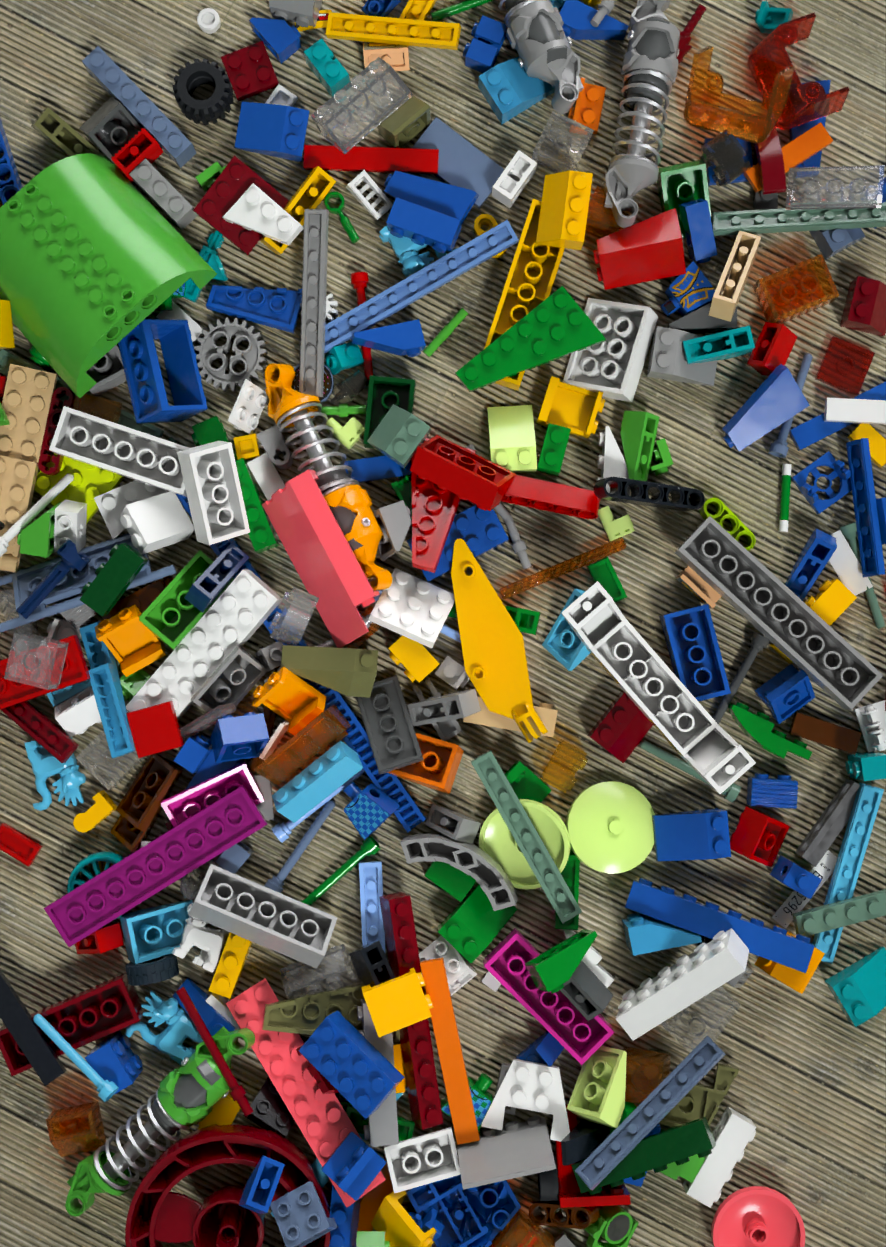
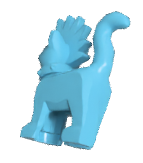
M387 225L379 231L381 241L383 243L389 242L397 258H399L398 262L403 265L402 273L408 277L434 261L433 257H429L430 252L418 255L420 250L428 246L427 244L421 246L405 236L403 238L395 237L388 231ZM435 250L439 259L447 255L446 252L440 253Z
M36 740L26 742L25 748L35 775L36 789L43 797L42 802L33 804L34 809L42 811L47 809L52 803V794L47 788L46 779L56 774H60L61 778L53 783L52 786H57L54 793L60 792L58 801H62L65 797V806H69L70 800L74 806H77V799L80 803H84L80 785L85 783L86 776L79 771V765H77L74 753L66 763H61L43 746L38 745Z
M150 991L152 998L145 996V1000L149 1004L143 1003L141 1005L142 1008L149 1011L143 1012L142 1015L151 1017L148 1023L155 1022L154 1027L164 1022L168 1026L160 1034L155 1035L146 1024L139 1021L126 1027V1036L130 1038L134 1031H139L146 1042L155 1046L159 1051L168 1054L171 1059L181 1065L185 1057L189 1058L195 1052V1049L192 1047L186 1048L182 1044L186 1037L197 1043H201L203 1040L190 1016L184 1013L183 1009L178 1008L177 999L171 997L164 1001L154 991Z

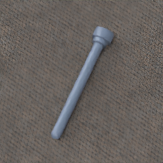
M806 353L803 356L796 378V383L801 391L803 390L813 358L810 353ZM794 416L782 424L778 438L770 445L769 454L779 458H786L789 449L786 440Z
M329 800L277 876H273L272 879L269 878L264 885L265 887L279 893L283 891V885L285 884L283 881L334 809L335 801Z

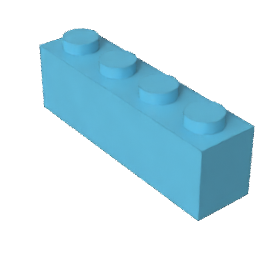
M340 740L272 795L277 812L293 823L298 821L363 769L358 753Z

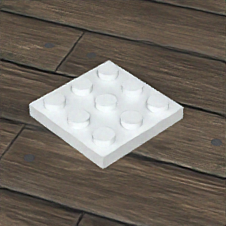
M395 568L392 573V584L389 588L383 590L369 616V621L432 649L455 603L454 594Z

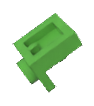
M215 162L195 177L204 192L210 189L226 166L221 167L218 162Z
M664 438L654 443L652 455L659 464L651 466L649 474L655 472L656 476L668 472V467L673 465Z
M143 669L128 677L123 675L120 678L124 701L130 702L150 679L151 676Z

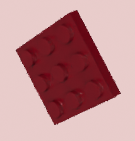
M234 155L194 208L193 212L246 255H249L263 234L247 230L235 223H229L224 220L223 216L253 183L281 208H284L289 200Z

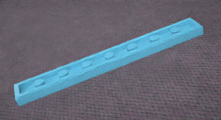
M860 782L824 905L852 898L884 789ZM843 927L815 934L812 943L817 949L825 953L821 961L833 964Z

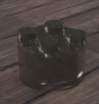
M724 130L701 147L702 156L699 157L701 161L706 163V169L710 167L714 175H712V178L718 187L728 185L750 169V162L747 161L745 163L743 156L746 155L743 147L732 133L727 136L728 130Z

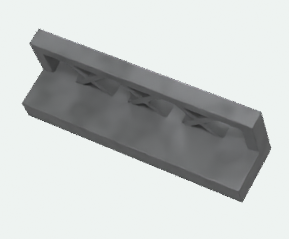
M846 779L795 851L797 855L814 867L817 866L848 822L857 790L860 787L858 783Z

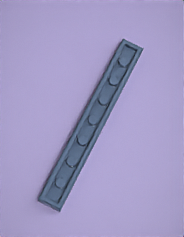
M708 1035L575 1170L590 1190L593 1191L726 1055Z

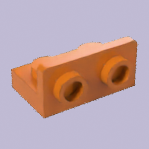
M581 77L580 80L584 88L579 92L575 107L572 106L569 111L568 120L572 121L570 129L597 134L606 87L585 83V78Z

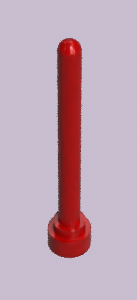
M367 272L350 274L351 285L356 289L358 306L366 302L365 288H367L369 283ZM362 346L365 380L369 382L370 375L374 376L371 348Z

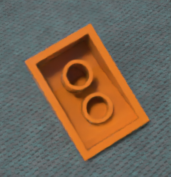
M416 733L424 760L387 773L450 794L464 751L457 744Z

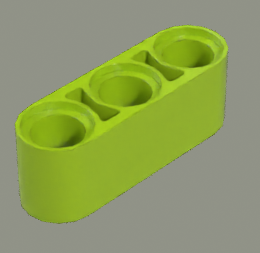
M710 498L704 502V505L699 509L700 515L704 520L711 516L721 527H723L722 524L725 519L729 520L732 523V529L727 532L737 541L740 536L746 537L748 545L744 547L745 549L750 550L755 546L756 539L754 534L721 500ZM709 503L715 505L717 510L715 515L708 513L707 505Z

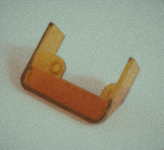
M709 45L694 53L684 108L685 121L695 127L753 143H761L766 140L786 105L794 66H788L776 74L773 88L765 93L761 103L722 93L724 86L722 76L716 71L709 70L714 46Z

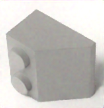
M269 0V8L272 17L275 19L295 22L301 27L316 26L322 0Z
M403 500L379 508L373 513L383 533L377 548L382 561L400 551L411 525V512L408 506H405Z

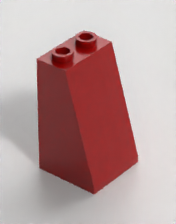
M676 208L596 240L597 250H593L595 264L600 263V267L596 268L598 281H603L605 290L686 274L682 235Z

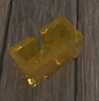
M561 739L541 774L540 780L563 793H566L567 789L571 791L577 781L575 778L578 769L582 771L588 761L585 758L587 753Z

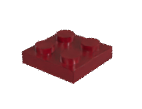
M263 41L221 57L238 102L273 89L279 84Z

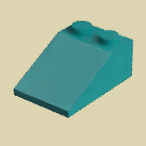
M883 946L825 980L847 1020L855 1027L876 1016L886 1006V949Z

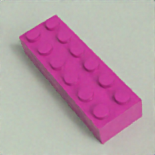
M514 928L483 959L484 967L583 1065L614 1033L611 1024L601 1014L588 1021L561 991L551 993V991L545 992L537 989L524 964L541 953Z

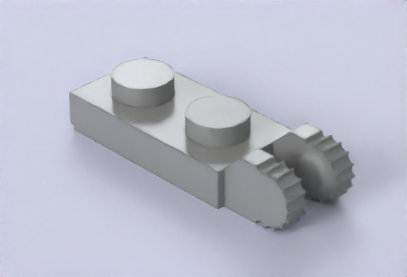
M429 677L426 678L425 684L433 694L430 698L442 696L440 692H437ZM417 684L412 688L419 700H426L420 687ZM456 719L432 723L443 741H447L463 731Z

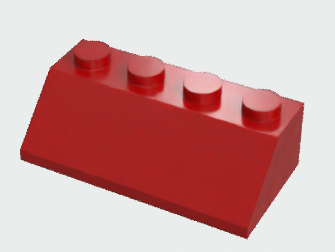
M439 435L432 437L417 447L410 471L415 473L420 479L429 480L435 483L438 488L449 490L455 493L458 498L469 500L475 503L478 508L488 511L499 505L516 476L515 473Z

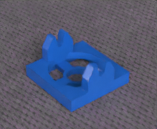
M830 451L823 454L791 478L817 515L852 490L849 478L851 477V471L844 468V462L836 461ZM827 466L834 469V471L828 475L820 474L816 467ZM809 473L814 477L813 486L807 483ZM839 476L840 487L835 494L831 488L832 480ZM819 477H825L828 480L829 485L826 489L818 488L816 482ZM816 492H825L829 499H819Z

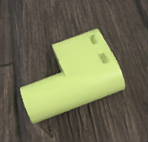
M333 417L326 422L327 426L333 427V436L347 449H351L365 431L364 425L355 417H352L344 427Z
M609 505L598 510V516L610 542L635 531L629 514L615 520Z

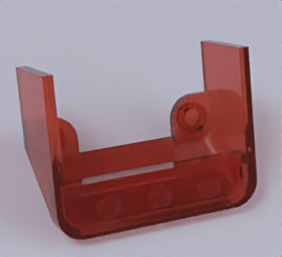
M815 13L780 24L751 50L748 57L749 69L774 125L781 130H787L841 111L850 91L848 87L826 94L823 86L818 82L812 81L805 84L800 82L785 47L809 38L816 18Z

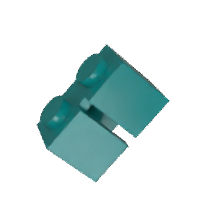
M322 38L304 51L306 64L332 98L351 86L348 72L339 60L335 59L333 52Z
M873 751L847 755L848 761L845 762V767L851 778L861 781L886 779V754Z

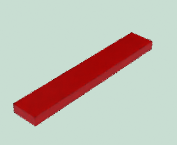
M304 145L303 168L304 170H313V168L319 166L327 171L362 172L365 170L366 172L394 173L396 170L403 173L438 174L439 149Z

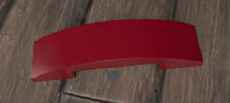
M770 116L747 118L750 139L754 141L760 167L759 180L762 193L786 192L783 154L773 120Z

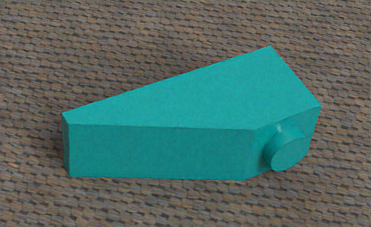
M750 325L682 342L687 364L730 359L750 354L755 348Z

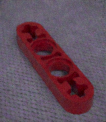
M60 387L54 391L38 461L40 471L47 475L58 474L64 456L58 454L57 457L52 455L51 459V455L47 454V451H50L49 440L54 437L57 428L54 424V418L62 413V410L56 409L57 406L62 408L63 404V407L66 406L72 409L75 407V394L66 387ZM66 393L69 400H65L63 403L59 400V397L64 396ZM51 459V462L55 463V466L50 467L48 471V467L45 466V463L50 462Z

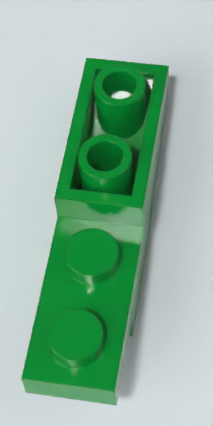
M739 702L736 705L730 704L727 709L738 726L759 746L783 759L788 751L798 757L809 760L812 751L806 749L807 744L796 739L794 742L785 739L787 735L777 730H774L772 733L771 731L775 724L769 721V716L757 712L755 715L748 711L750 707Z

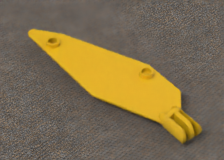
M457 539L454 542L451 577L465 672L488 710L514 719L526 740L530 743L533 741V737L537 739L541 736V733L545 734L548 730L533 706L523 635L463 539ZM468 567H471L473 570L471 575L467 574L466 570Z

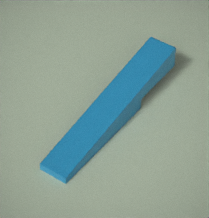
M98 621L79 630L91 668L88 670L91 678L90 682L111 757L117 758L134 752L135 747L126 714L127 710L115 657L105 643L98 641L96 638L95 626L101 622Z

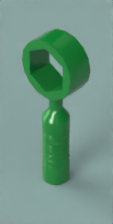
M333 191L328 193L324 201L326 209L331 214H339L340 222L352 243H356L360 238L349 218L342 212L345 208L344 197L339 192ZM331 198H340L342 203L339 208H330L328 202Z

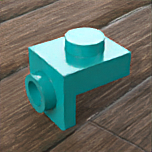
M762 1L760 9L756 11L755 22L758 24L761 33L787 34L793 11L792 8L769 7L767 1Z
M351 342L334 346L325 354L326 364L331 370L332 375H337L344 369L360 366L364 363L358 345Z

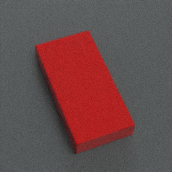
M2 823L0 826V850L26 866H31L43 846L9 825Z

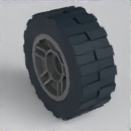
M173 954L138 964L129 962L125 966L128 984L131 986L158 983L179 974L177 956Z

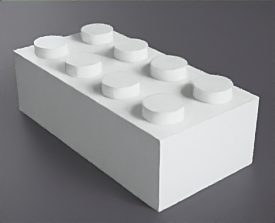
M215 441L177 452L197 542L212 545L250 533L232 443Z

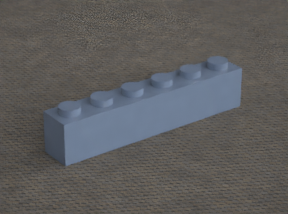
M99 46L82 60L90 75L114 99L125 107L136 122L149 132L159 143L162 150L180 168L196 154L193 144Z

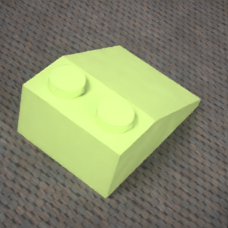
M532 405L487 407L490 461L515 474L535 473L537 470V456Z
M601 1046L582 1065L567 1110L583 1120L616 1129L625 1108L627 1052Z

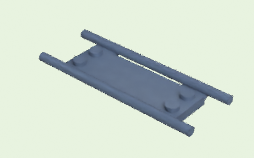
M127 533L115 539L81 549L79 553H85L92 558L83 570L79 572L77 569L73 570L71 568L27 619L18 613L19 617L0 623V633L84 605L79 600L82 596L46 608V605L81 594L83 587L88 582L92 583L96 578L95 571L102 563L106 564L110 559L109 552L116 544L127 543L139 552L133 546L130 534ZM148 553L142 554L148 561L127 590L176 574V568L174 565H170L151 572ZM60 557L18 570L17 573L12 572L0 577V586L13 582L16 610L57 563L61 561Z

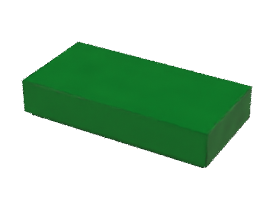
M608 556L587 566L594 583L598 581L615 603L627 597Z

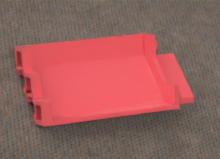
M308 469L285 483L286 487L277 490L271 496L272 499L265 501L262 506L337 648H343L369 632L357 607L361 604L363 608L376 602L374 597L380 594L372 589L316 483V480L319 479L316 472Z

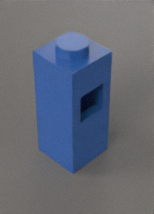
M700 198L680 204L689 259L697 261V263L710 261L712 256L717 255L708 201Z

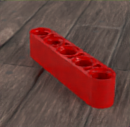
M516 475L501 502L583 519H596L598 517L600 499L592 490Z

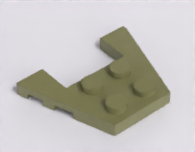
M649 1048L655 1089L667 1076L670 1053ZM717 1063L713 1087L696 1084L659 1124L676 1127L706 1117L710 1126L724 1096L727 1095L730 1089V1085L738 1075L739 1069Z

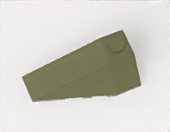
M282 645L280 669L285 667L297 676L311 680L345 696L370 698L377 674L378 650Z

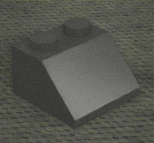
M110 97L79 129L113 163L111 157H115V153H118L121 147H125V144H128L131 138H135V135H138V131H141L142 127L119 101Z

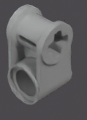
M277 424L257 434L264 450L278 469L286 470L292 466V454L285 444L286 440L282 432L279 431ZM280 454L284 455L285 460L282 462L279 460Z

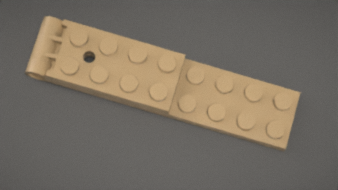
M10 364L2 400V407L10 425L0 426V522L4 523V528L0 530V537L31 508L39 469L38 461L58 376L55 373ZM19 533L8 543L7 552L0 557V570L17 573L21 557L20 545L17 543Z

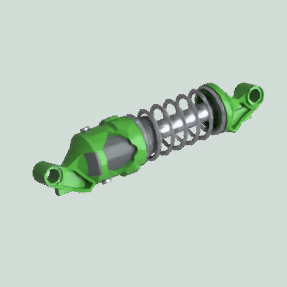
M223 1026L212 1036L230 1070L232 1055L243 1054L255 1043L253 1031L247 1028L229 1032ZM238 1036L244 1039L245 1046L238 1042ZM203 1041L196 1045L195 1052L189 1058L185 1057L182 1060L179 1068L174 1069L160 1082V1087L157 1089L156 1094L149 1097L147 1104L139 1107L137 1114L128 1118L127 1124L118 1128L116 1135L108 1138L106 1145L99 1147L92 1155H88L79 1162L75 1174L67 1181L71 1188L65 1207L71 1216H79L90 1208L95 1200L94 1193H107L116 1196L125 1194L130 1189L132 1182L138 1181L139 1171H148L150 1167L149 1160L156 1161L160 1157L159 1150L165 1151L170 1147V1140H179L181 1129L189 1130L194 1124H199L212 1111L213 1106L221 1098H225L228 1095L230 1088ZM147 1108L148 1117L141 1115L143 1109ZM137 1118L139 1127L130 1125L132 1120ZM141 1119H144L148 1122L144 1126H142ZM126 1129L128 1137L120 1135L122 1130ZM130 1129L138 1132L132 1137ZM161 1134L166 1140V1147H162L155 1142ZM116 1139L117 1147L110 1146L112 1140ZM119 1139H123L127 1141V1143L123 1147H121ZM150 1145L156 1151L155 1157H150L145 1153V1150ZM140 1155L146 1162L143 1168L135 1163V1160ZM129 1166L135 1170L136 1175L134 1178H132Z

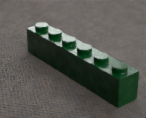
M706 1117L647 1136L593 1191L588 1188L575 1172L586 1159L575 1162L571 1166L581 1194L589 1192V1195L601 1192L603 1190L602 1186L610 1184L611 1188L624 1184L623 1179L632 1177V1180H637L645 1177L646 1171L653 1169L654 1173L666 1170L668 1168L667 1164L673 1162L676 1165L687 1163L690 1161V1156L697 1154L701 1158L712 1154L711 1149L716 1146Z

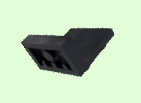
M267 1077L250 1105L253 1112L246 1116V1118L262 1129L273 1131L286 1137L295 1120L270 1078Z

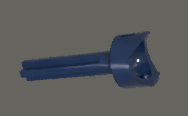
M67 539L56 551L61 556V561L57 563L17 608L16 611L25 619L32 614L71 568L81 572L91 561L92 558L85 553L77 552L76 544L71 540Z

